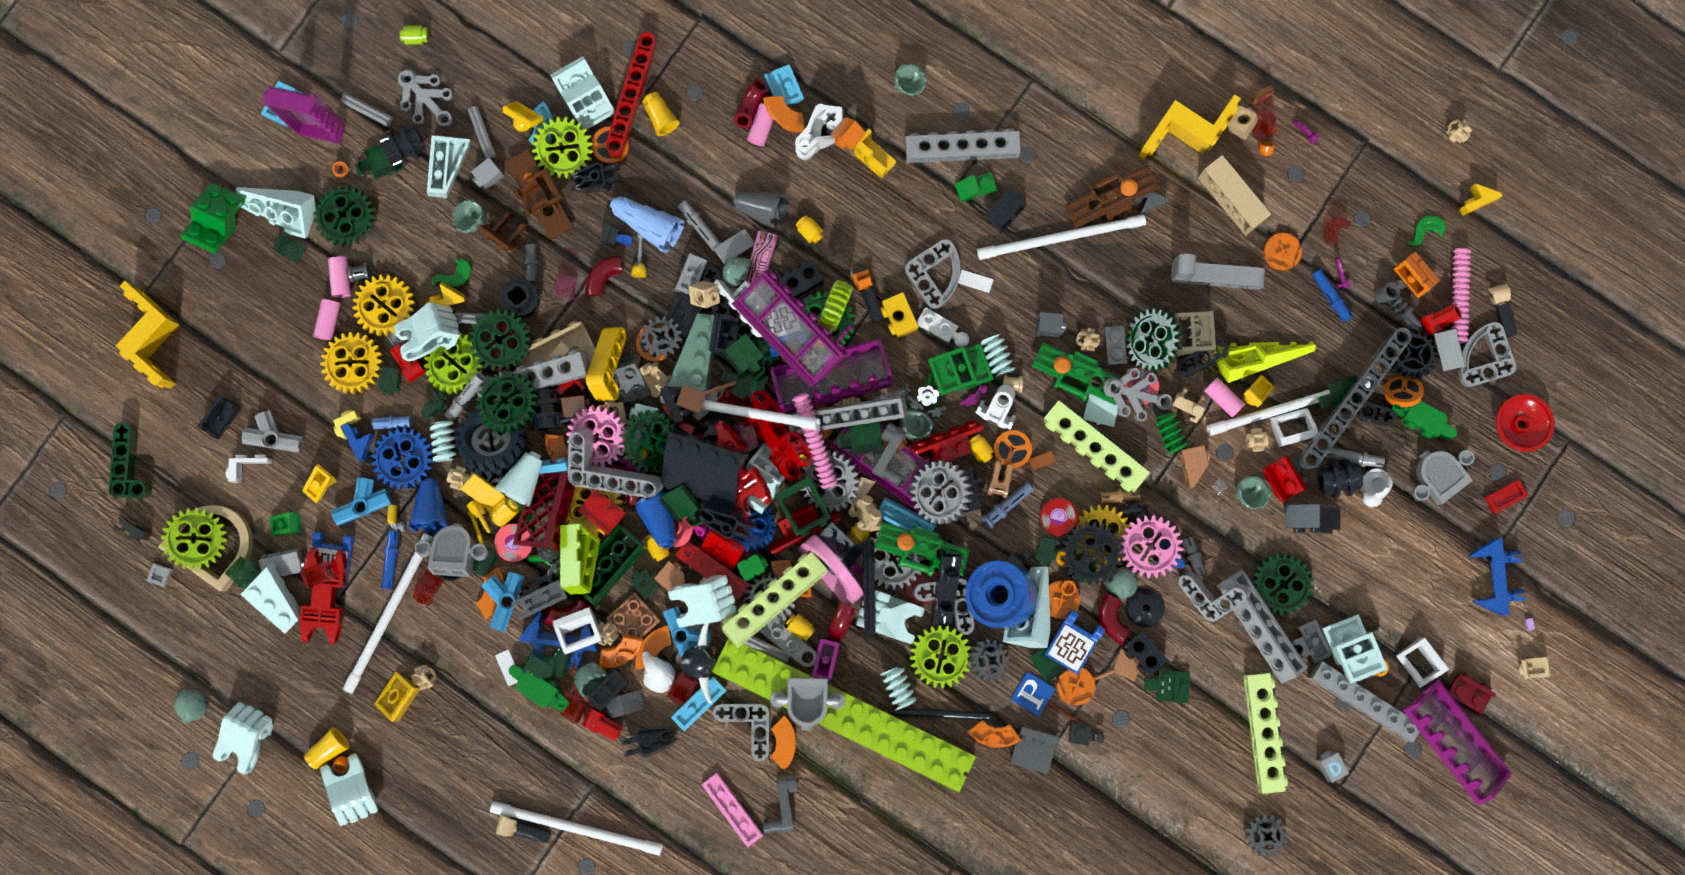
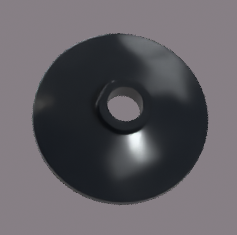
M1139 589L1131 597H1128L1126 614L1135 625L1151 627L1157 624L1163 617L1164 602L1155 591ZM1144 604L1149 605V610L1147 612L1143 610Z

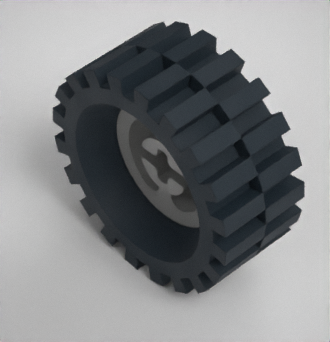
M475 408L476 413L472 414L471 411L467 413L468 419L462 418L460 421L461 427L457 426L456 433L458 436H455L458 451L464 465L468 466L472 473L476 470L477 474L481 477L484 473H486L487 478H493L494 473L501 477L503 476L502 472H508L519 458L523 456L524 451H527V438L523 425H520V431L514 428L512 434L508 430L505 434L500 432V430L495 432L493 428L489 429L486 426L487 424L481 422L482 418L477 415L480 410ZM508 412L503 414L502 419L507 418ZM490 435H493L495 452L491 448Z

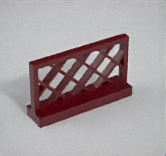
M568 471L539 474L538 478H543L544 482L535 488L533 497L537 495L540 500L534 505L530 504L529 507L523 505L513 541L515 546L545 547L559 551L560 525H566L575 486L568 480ZM555 479H559L558 485L552 488L550 483ZM548 486L550 492L542 497L539 492ZM554 496V502L548 507L545 501ZM543 504L546 509L537 515L535 510ZM533 513L535 518L527 524L526 517ZM549 513V521L543 524L541 519ZM538 522L541 527L533 533L530 528ZM528 531L530 536L522 541V534ZM545 532L543 542H539L536 537Z

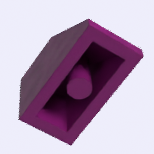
M820 639L812 677L828 679L831 682L840 643Z

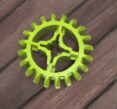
M840 280L834 282L819 320L822 327H827L831 332L837 330L851 296L852 285Z

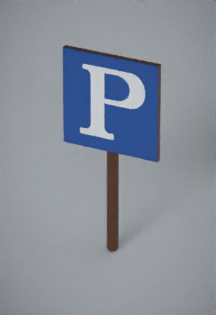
M1029 672L1025 674L1011 701L1038 717L1045 706L1048 705L1074 722L1079 723L1077 718L1049 702L1050 697L1055 691L1054 687Z

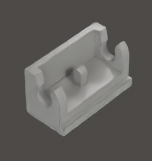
M689 253L673 291L682 292L690 296L689 286L699 282L707 260Z
M1451 329L1435 333L1443 371L1465 367L1457 330Z
M301 547L263 555L258 560L261 572L273 562L280 577L300 573L303 571L302 567H304Z

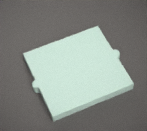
M1089 394L1083 420L1095 422L1097 425L1102 424L1114 427L1118 406Z

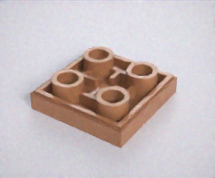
M636 592L606 618L616 626L617 631L622 637L624 634L643 638L661 621Z

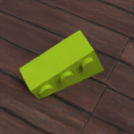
M581 524L560 525V587L569 594L591 593L601 540Z

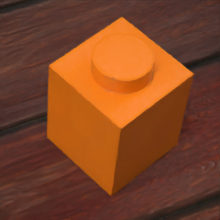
M847 117L831 133L835 139V144L839 148L852 150L866 134L855 120Z

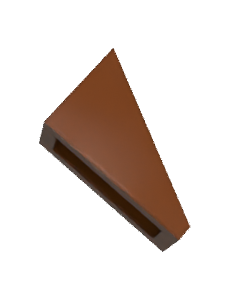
M1052 450L1028 460L1032 471L1056 462Z

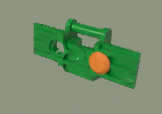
M1044 342L1042 343L1032 367L1057 378L1054 388L1063 389L1082 398L1081 400L1084 402L1088 394H1091L1116 405L1114 398L1108 397L1104 393L1103 386L1106 380L1110 378L1119 379V377L1099 368V361L1077 351H1074L1073 355ZM1063 376H1070L1083 382L1082 384L1087 386V388L1083 391L1061 380ZM1093 377L1101 378L1102 385L1100 387L1092 385L1091 380ZM1113 384L1110 387L1111 391L1114 389Z
M885 522L881 523L875 545L877 549L898 555L899 567L906 566L927 573V576H932L934 568L939 569L940 559L936 557L937 550H943L945 554H961L960 576H963L969 554L968 549L941 540L940 534L913 526L911 530H907ZM911 553L923 555L929 561V565L906 559V557Z

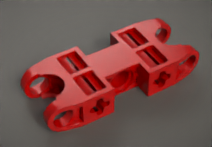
M762 390L754 391L751 396L753 406H746L748 408L783 413L774 399ZM756 396H761L764 401L761 402ZM741 416L756 441L763 439L772 453L769 459L781 475L788 481H798L802 475L800 466H808L812 461V454L796 430L789 432L783 423ZM800 455L805 456L807 461L802 460ZM789 470H792L797 476H792Z
M720 420L716 423L718 430L717 443L745 450L736 433L725 422ZM743 464L739 479L740 489L735 506L742 508L743 516L747 518L751 515L748 508V498L750 495H754L758 499L761 498L765 504L772 501V495L767 482L756 467L748 471Z
M312 547L309 550L304 566L303 584L312 585L311 604L301 605L299 626L303 642H310L312 633H314L317 627L325 630L329 644H336L343 626L344 607H335L336 587H345L347 581L348 566L344 550H337L336 557L330 565L322 562L318 548Z

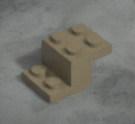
M1213 311L1175 313L1172 318L1178 319L1175 324L1181 325L1178 332H1183L1179 339L1184 340V342L1178 345L1182 350L1176 351L1179 356L1191 355L1196 351L1216 350Z

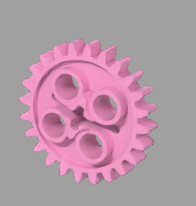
M591 405L589 410L584 407L582 413L580 411L576 413L577 418L573 417L571 419L574 424H569L568 428L572 431L566 433V435L570 436L582 427L591 430L593 434L592 462H594V466H598L601 463L602 467H605L607 462L612 465L614 460L618 461L620 459L619 455L624 454L620 452L624 445H619V442L624 441V439L619 437V435L625 434V431L621 428L626 422L620 423L619 420L622 416L615 417L616 410L609 413L608 406L604 410H602L601 405L596 410L594 405ZM588 420L594 421L595 428L589 426ZM606 427H611L614 434L607 433ZM600 445H605L608 448V452L602 451Z
M1155 515L1152 516L1151 520H1148V517L1145 516L1143 522L1137 518L1138 524L1135 525L1130 522L1132 529L1125 528L1128 534L1121 535L1125 542H1121L1119 545L1125 547V549L1121 550L1120 553L1126 554L1122 560L1129 561L1126 567L1133 566V573L1139 570L1140 577L1147 573V578L1149 579L1151 573H1154L1155 577L1158 578L1159 572L1166 576V569L1172 572L1171 564L1178 565L1175 558L1181 559L1177 552L1183 551V548L1178 547L1179 544L1183 543V540H1177L1180 533L1174 534L1173 531L1176 529V526L1168 527L1170 521H1167L1165 524L1162 523L1163 517L1156 521ZM1147 528L1154 531V536L1150 539L1145 538L1143 535L1144 530ZM1161 532L1162 536L1155 543L1156 550H1151L1145 560L1141 561V557L1148 549L1146 544H1152L1158 533ZM1161 540H1168L1171 544L1170 548L1167 550L1161 549L1159 546ZM1135 544H1140L1143 547L1141 554H1134L1132 552V547ZM1152 555L1159 558V563L1155 566L1148 563V558Z

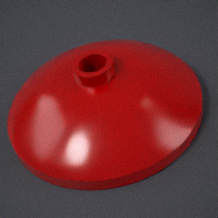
M1520 394L1507 399L1500 406L1496 415V429L1500 439L1508 447L1516 451L1530 452L1540 449L1548 443L1554 432L1555 421L1550 407L1542 399L1533 395ZM1519 421L1523 423L1522 428L1518 426Z

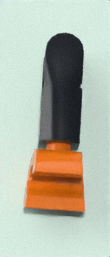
M869 269L852 275V279L856 288L859 291L863 290L861 294L868 308L871 320L879 322L882 318V312L874 290L870 288L873 284Z

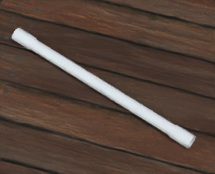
M1144 214L1122 220L1046 236L977 249L979 260L1001 254L1115 230L1146 225V218Z
M1364 379L1363 385L1369 388L1370 381L1368 379ZM1329 390L1226 421L1222 420L1207 425V431L1212 436L1232 428L1319 403L1317 397L1329 394L1330 392Z
M660 396V402L665 404L662 396ZM707 400L703 401L701 407L703 410L795 425L806 429L818 430L820 427V419L795 416Z
M424 533L420 540H426L431 545L434 537ZM416 552L409 562L358 662L342 688L346 692L353 694L365 667L423 557H420Z
M496 801L492 802L490 808L491 813L542 824L659 856L663 848V844L605 831L515 808Z

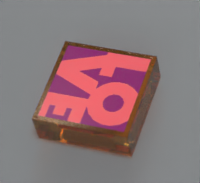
M1272 85L1256 92L1252 96L1251 100L1254 105L1274 93Z

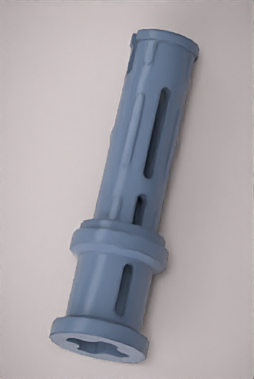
M1025 482L1000 504H994L988 513L982 514V520L990 529L994 528L993 525L1002 518L1005 519L1007 512L1030 493L1034 492V489L1028 482Z

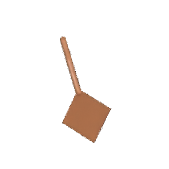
M736 381L705 392L683 385L676 405L699 414L706 395L736 384Z
M1121 649L1113 669L1095 676L1094 679L1098 680L1116 673L1135 681L1139 672L1136 668L1137 663L1133 659L1130 660L1124 654V650Z

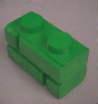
M756 554L749 557L747 561L743 560L737 563L743 579L747 582L753 580L756 576L759 577L761 574H765L766 568L769 567L764 556L759 557Z

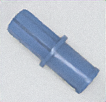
M390 415V417L373 418L372 427L373 429L394 430V428H411V417H394Z

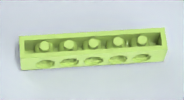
M1058 401L1044 417L1045 426L1050 431H1057L1065 443L1069 444L1071 442L1076 446L1075 450L1082 456L1086 454L1091 458L1090 462L1097 468L1101 466L1106 470L1105 474L1112 480L1116 478L1120 481V486L1127 492L1132 491L1135 493L1150 474L1148 470L1062 402ZM1067 420L1070 422V427L1062 428L1060 422ZM1083 432L1086 438L1081 441L1077 440L1075 434ZM1098 444L1101 450L1096 453L1092 452L1090 446ZM1113 456L1116 462L1112 465L1107 464L1105 458ZM1128 468L1131 471V475L1124 477L1121 475L1120 470Z
M812 552L808 555L806 553L797 560L798 564L794 567L789 566L782 573L783 576L779 580L775 578L768 584L769 588L767 590L758 592L753 597L754 601L749 605L746 603L738 610L739 613L735 617L730 616L723 622L722 631L737 648L827 574V568ZM806 570L809 574L807 577L802 578L798 575V572ZM786 582H790L794 587L791 590H786L783 588V585ZM770 595H777L779 600L772 603L768 598ZM761 607L764 609V613L756 615L753 613V610ZM741 620H747L749 625L746 628H741L738 623Z
M1271 673L1243 675L1258 792L1265 794L1286 791L1285 786H1288L1286 774L1283 773L1285 758L1284 755H1281L1280 750L1283 742L1281 735H1278L1280 719L1279 716H1276L1275 712L1278 704L1276 696H1273L1272 689L1275 688L1274 677H1271ZM1260 688L1265 690V697L1263 699L1257 696V691ZM1262 708H1266L1268 711V715L1264 719L1260 716ZM1268 727L1270 729V736L1264 738L1262 731ZM1271 747L1273 749V754L1271 757L1267 758L1265 756V750L1266 748ZM1273 766L1276 771L1275 775L1269 777L1267 770Z

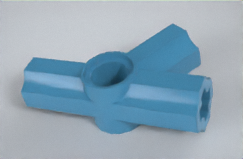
M357 477L353 502L331 510L334 522L337 526H340L391 505L392 501L387 489L373 493L375 480ZM361 502L365 504L363 512L358 511V505Z
M508 572L504 585L495 575L481 585L497 603L489 628L506 632L515 606L504 607L501 601L505 597L511 598L513 602L516 601L525 577Z
M679 606L663 612L671 631L672 639L682 658L686 650L698 646L701 630L688 629L687 626L679 627L676 620L682 613ZM679 631H684L687 635L686 640L683 642L677 639ZM707 631L708 649L710 648L712 632Z

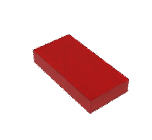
M1516 479L1485 496L1484 499L1492 513L1496 514L1524 499L1528 494L1521 481Z

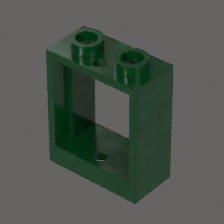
M809 476L775 494L796 536L801 535V537L810 534L812 532L811 528L815 526L821 528L827 525L828 519L831 518ZM809 486L823 516L798 529L783 499Z

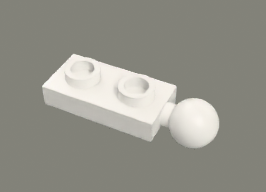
M925 307L917 321L919 327L948 344L951 339H954L958 347L968 345L969 336L964 332L957 333L958 326Z

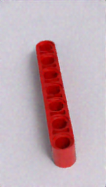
M644 32L638 38L606 141L608 154L615 159L622 157L625 152L656 52L655 37L650 32ZM646 41L652 42L649 46H644L643 43ZM641 58L647 59L644 63H639L638 60ZM636 75L641 76V79L637 81L632 80ZM629 93L636 94L633 98L627 97ZM624 110L631 111L628 115L621 114ZM620 127L625 128V131L622 133L616 132ZM613 145L620 146L618 150H611Z

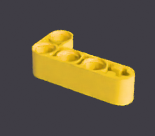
M623 327L604 328L597 343L586 375V384L597 401L618 399L619 389L613 377L626 341V331Z

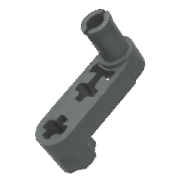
M889 423L881 436L889 444L872 473L880 478L884 477L898 486L904 475L891 469L888 464L907 432Z
M796 774L776 777L782 817L779 820L764 821L763 828L765 834L794 831L789 793L798 792Z

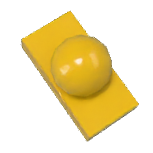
M517 101L503 106V113L514 119L513 125L520 132H525L531 127L543 123V116Z
M1260 375L1245 391L1244 399L1249 405L1259 407L1275 387L1263 375Z

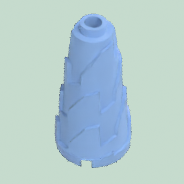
M615 197L610 204L614 215L626 222L633 230L664 253L670 251L667 248L669 245L675 246L684 227L680 223L683 224L684 220L679 217L658 211L646 205H641L626 197Z

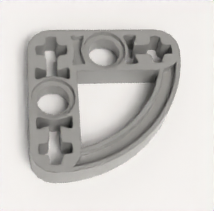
M947 239L939 241L910 260L905 266L906 275L930 309H939L951 298L960 277V260L953 243ZM943 244L944 246L949 245V252L946 253L945 251H943L942 253H940L939 256L941 258L939 259L934 249H936V251L939 252L942 249ZM932 254L935 261L932 264H927L924 261L925 255ZM950 257L952 278L946 291L941 294L927 271ZM910 265L918 266L917 273L919 276L923 273L924 276L919 277L915 281L914 279L917 276L914 272H909ZM927 280L930 286L928 289L922 290L919 287V282ZM934 289L932 295L934 298H939L938 305L935 303L931 304L930 295L928 294L926 297L924 294Z
M1498 322L1487 324L1476 330L1461 349L1465 367L1458 368L1460 382L1465 387H1473L1500 379L1516 371V363L1505 330ZM1497 329L1498 332L1496 334H1491L1490 330ZM1485 335L1493 362L1469 369L1471 351L1476 342ZM1496 338H1501V340L1493 343V340ZM1497 344H1501L1505 348V352L1501 355L1495 350ZM1505 364L1510 366L1508 372L1507 370H1502L1498 372L1497 368H1500ZM1485 368H1490L1493 371L1491 378L1484 376L1483 371ZM1468 373L1470 376L1476 374L1479 376V378L1473 379L1472 383L1466 380Z

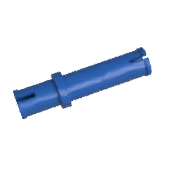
M1320 269L1311 276L1331 303L1330 307L1335 309L1342 322L1344 323L1351 319L1354 315H1352L1344 303V298L1341 299L1323 270Z
M387 531L386 548L383 550L385 558L380 588L393 590L396 558L400 550L398 549L400 532Z

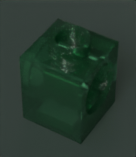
M240 556L224 574L237 586L245 590L258 577L260 572L256 569L258 565L250 558L246 560Z

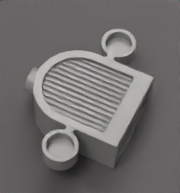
M1429 450L1423 452L1419 456L1421 460L1416 467V476L1421 485L1413 489L1412 496L1417 501H1423L1430 495L1437 505L1445 503L1473 481L1462 467L1471 465L1474 462L1475 456L1470 450L1461 451L1457 455V459L1443 451L1430 453Z
M458 523L441 529L435 535L432 546L426 540H420L415 544V552L420 557L430 555L428 569L433 575L471 577L474 559L482 561L488 556L487 548L483 544H475L474 540L464 529V525Z
M788 678V696H785L783 692L777 691L771 695L770 702L774 707H782L784 704H787L791 719L798 725H801V730H813V726L824 718L827 705H831L835 709L842 708L845 704V698L841 693H834L831 697H828V679Z

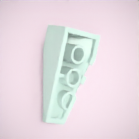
M236 188V193L245 197V203L242 208L256 216L262 215L269 219L270 224H277L283 227L284 232L305 239L308 237L315 216L313 212H316L314 195L290 190Z
M1031 567L1028 573L1032 576L1037 588L1035 609L1031 616L1021 625L1005 628L1003 642L1029 648H1047L1050 635L1048 567Z

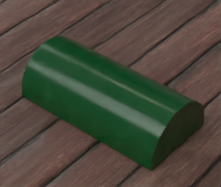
M620 523L599 545L591 593L582 594L594 606H597L647 549L643 542Z

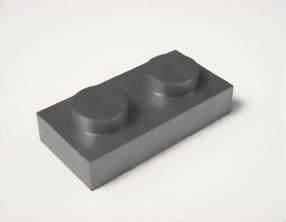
M1124 326L1105 327L1107 366L1127 364Z

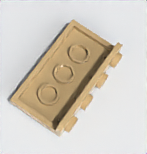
M573 321L567 325L568 328L563 330L557 329L551 332L550 336L545 339L541 337L532 342L533 345H531L532 347L525 349L529 355H522L524 362L517 360L518 366L527 365V367H531L533 362L545 361L562 341L571 351L579 350L580 352L587 353L590 364L596 348L582 321ZM569 362L565 366L567 372L571 368ZM534 372L531 374L530 377L532 382L536 378Z

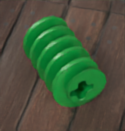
M1167 413L1154 418V420H1160L1155 424L1156 427H1162L1158 433L1165 434L1161 441L1168 442L1163 446L1164 449H1170L1166 455L1182 450L1188 445V442H1181L1185 438V435H1179L1183 428L1176 427L1180 420H1173L1177 413Z

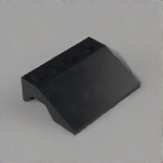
M679 430L671 431L668 434L664 450L663 487L674 490L684 485L689 492H693L694 497L734 507L740 489L739 479L742 467L749 452Z

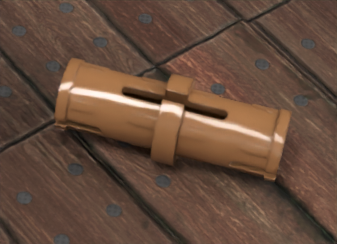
M1122 489L1113 492H1100L1101 504L1117 502L1123 504V502L1140 501V490L1137 489L1135 493L1132 491L1127 492L1126 490L1122 491Z

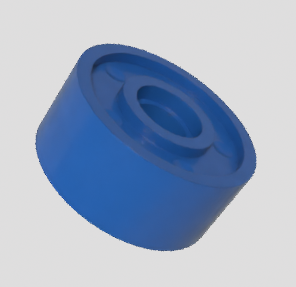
M1004 561L987 562L978 567L970 576L965 591L966 604L970 613L980 623L995 628H1013L1024 623L1033 613L1037 603L1036 584L1032 576L1017 564ZM1006 587L1008 598L1004 603H1001L998 597L999 591Z

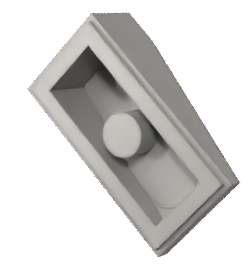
M744 229L715 247L714 252L725 265L730 258L739 257L752 248L755 242Z

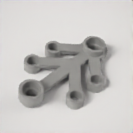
M411 70L402 71L398 76V82L403 87V96L400 103L401 109L404 112L412 110L413 105L410 102L412 89L416 93L413 122L418 126L425 123V117L423 116L424 102L437 116V123L441 127H449L453 122L452 116L449 112L442 111L430 97L443 98L449 101L453 98L452 91L449 88H444L443 90L421 89L418 84H430L432 87H438L441 84L440 78L437 75L416 76ZM410 77L411 81L406 83L405 79ZM437 78L438 81L433 84L432 79ZM445 92H450L448 97H444ZM405 103H409L408 108H403ZM417 117H422L420 122H416ZM448 118L447 123H442V120Z
M1129 368L1127 374L1119 379L1110 378L1106 380L1103 386L1104 393L1108 397L1114 398L1118 406L1117 413L1119 416L1127 417L1131 412L1130 407L1125 405L1121 394L1128 397L1135 411L1134 418L1137 421H1145L1147 418V412L1142 409L1138 399L1155 403L1159 409L1166 410L1172 406V398L1168 394L1156 396L1140 391L1147 385L1156 382L1157 377L1154 373H1145L1142 380L1129 388L1123 387V385L1132 379L1139 378L1140 371L1137 368ZM1133 370L1135 371L1134 377L1131 375ZM1149 375L1152 376V380L1150 382L1148 380ZM1113 384L1114 389L1111 391L1110 387ZM1123 408L1126 409L1125 414L1122 413ZM1140 412H1142V418H1141V419L1139 418V413H1140Z

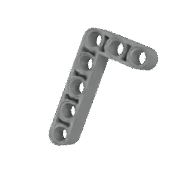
M1179 254L1172 262L1171 282L1264 289V268L1196 263V255Z
M582 427L569 436L568 480L572 485L651 498L663 489L662 479L655 475L593 466V434L590 429Z

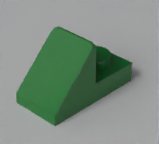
M991 172L977 177L971 175L955 184L960 203L997 191Z
M288 512L270 517L271 536L302 532L301 516L296 514V512Z

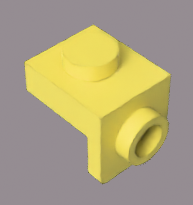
M345 411L341 414L342 417L333 421L335 424L333 428L338 437L341 436V438L347 439L341 426L347 423L352 425L362 420L360 414L356 411Z

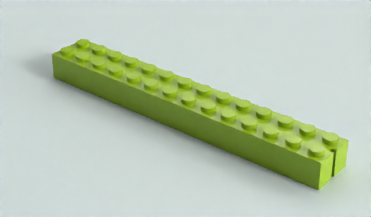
M729 638L712 671L768 700L777 691L783 692L785 696H788V678H814L748 645L743 644L737 648ZM828 684V697H831L834 693H841L845 698V704L839 709L827 705L826 714L818 724L960 792L967 777L964 772L969 773L976 758L975 755Z

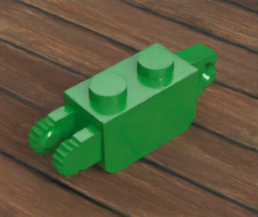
M1422 401L1410 407H1400L1398 404H1392L1390 408L1401 417L1400 421L1404 422V426L1412 430L1417 429L1421 431V435L1426 438L1441 437L1450 440L1457 436L1456 429L1446 423L1448 420L1447 415Z
M519 665L509 667V674L517 680V691L541 708L552 706L562 712L565 711L570 701L561 694L562 690L558 688L559 684L552 679L546 680L542 677L544 673L535 667L533 670L531 668H526L525 670Z

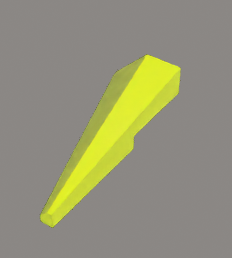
M1309 341V344L1297 345L1296 342H1290V345H1279V342L1249 343L1247 346H1237L1236 343H1230L1229 355L1217 362L1219 373L1230 383L1314 352L1316 344L1313 341ZM1218 346V350L1214 354L1217 352L1223 354L1222 350L1225 347Z

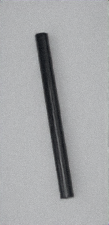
M893 708V716L990 720V712L906 708L895 710L896 708Z

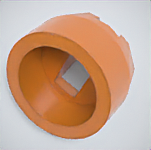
M1261 141L1259 143L1260 154L1270 156L1274 151L1275 144L1270 141Z
M336 162L332 167L333 174L337 177H344L348 173V167L344 162ZM339 166H343L341 175L338 174Z
M1064 580L1060 583L1059 589L1063 595L1071 596L1076 591V585L1070 580Z
M344 756L336 758L332 766L333 770L342 774L346 773L349 769L348 758Z

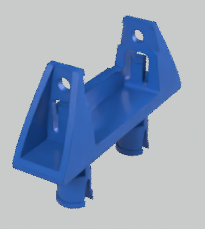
M1497 538L1468 555V558L1483 557L1484 559L1491 556L1493 594L1495 595V599L1487 597V599L1472 600V603L1498 615L1510 616L1509 602L1526 600V597L1516 596L1517 594L1526 593L1524 589L1507 590L1505 563H1521L1522 558H1513L1514 555L1522 554L1521 550L1504 552L1503 539Z
M542 612L537 614L519 638V641L532 643L531 645H533L531 663H535L538 655V664H543L544 649L547 645L561 647L557 634L541 633ZM590 625L582 627L580 638L564 635L566 644L569 645L593 636ZM596 643L571 652L568 668H573L575 661L576 669L581 668L583 652H598Z

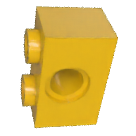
M903 292L882 301L883 307L880 310L883 317H887L890 322L888 328L891 335H896L898 339L918 330V324ZM900 312L904 318L897 321L893 318V314Z

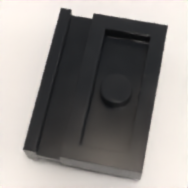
M680 292L666 318L667 321L672 318L674 320L673 325H679L677 331H682L680 336L687 339L697 314H701L704 308L691 304L690 297Z

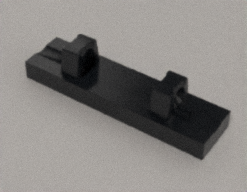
M941 554L931 619L933 626H952L962 563L961 554Z

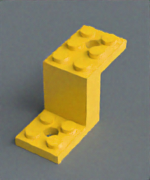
M1234 95L1214 125L1175 100L1138 156L1144 160L1147 155L1151 157L1160 144L1158 140L1162 141L1167 132L1176 136L1201 154L1206 149L1210 151L1229 124V120L1232 119L1240 108L1238 102L1241 98Z
M124 281L120 285L124 290L123 295L129 300L135 301L138 304L137 307L145 315L116 345L120 350L119 354L124 359L132 361L134 363L132 366L137 371L148 375L146 379L150 383L161 388L171 389L176 383L148 358L174 332L179 324L139 287Z

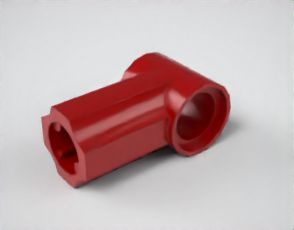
M1453 304L1419 320L1428 336L1444 329L1445 326L1461 319L1462 316L1459 308Z
M403 342L396 345L390 352L401 367L400 371L403 376L411 383L426 371L417 359L406 361L402 358L400 349L405 344Z
M592 707L581 724L585 728L595 733L598 732L613 741L617 740L624 727Z

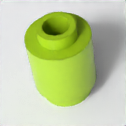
M422 25L403 26V30H400V40L404 41L405 45L424 44V42L429 40L428 28Z

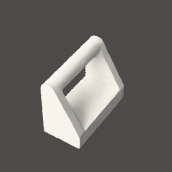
M1308 408L1270 418L1278 448L1314 438L1318 433L1317 426ZM1305 416L1309 431L1287 437L1283 436L1278 425L1279 423Z
M590 608L553 621L564 654L602 641L595 615ZM591 624L595 635L569 645L566 644L565 633Z
M1418 638L1396 655L1419 687L1426 685L1449 670L1426 638ZM1416 648L1419 649L1435 670L1424 679L1405 656Z

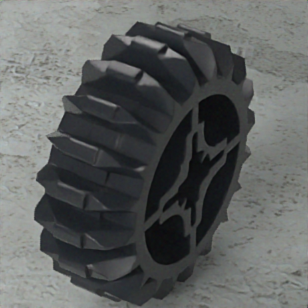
M1411 328L1409 329L1412 334L1411 340L1418 342L1420 345L1413 346L1409 343L1403 350L1401 359L1398 357L1390 370L1394 371L1397 369L1396 376H1400L1403 373L1404 379L1411 376L1412 380H1415L1416 377L1418 379L1423 378V374L1425 376L1429 375V370H1434L1433 364L1438 362L1434 356H1437L1439 353L1433 351L1437 347L1436 344L1431 345L1430 343L1433 341V338L1426 339L1428 333L1421 335V330L1419 329L1414 333V330ZM1397 334V339L1403 342V335ZM1386 348L1388 351H1390L1389 353H1386V355L1388 357H1392L1393 352L1391 351V349ZM1417 350L1412 356V358L1410 357L1406 359L1408 356H1410L1409 354H1411V351L1413 352ZM1423 350H1424V352H1425V361H1424V363H1423V358L1421 357V353H1422ZM1409 362L1413 366L1416 365L1418 369H1410L1404 364Z

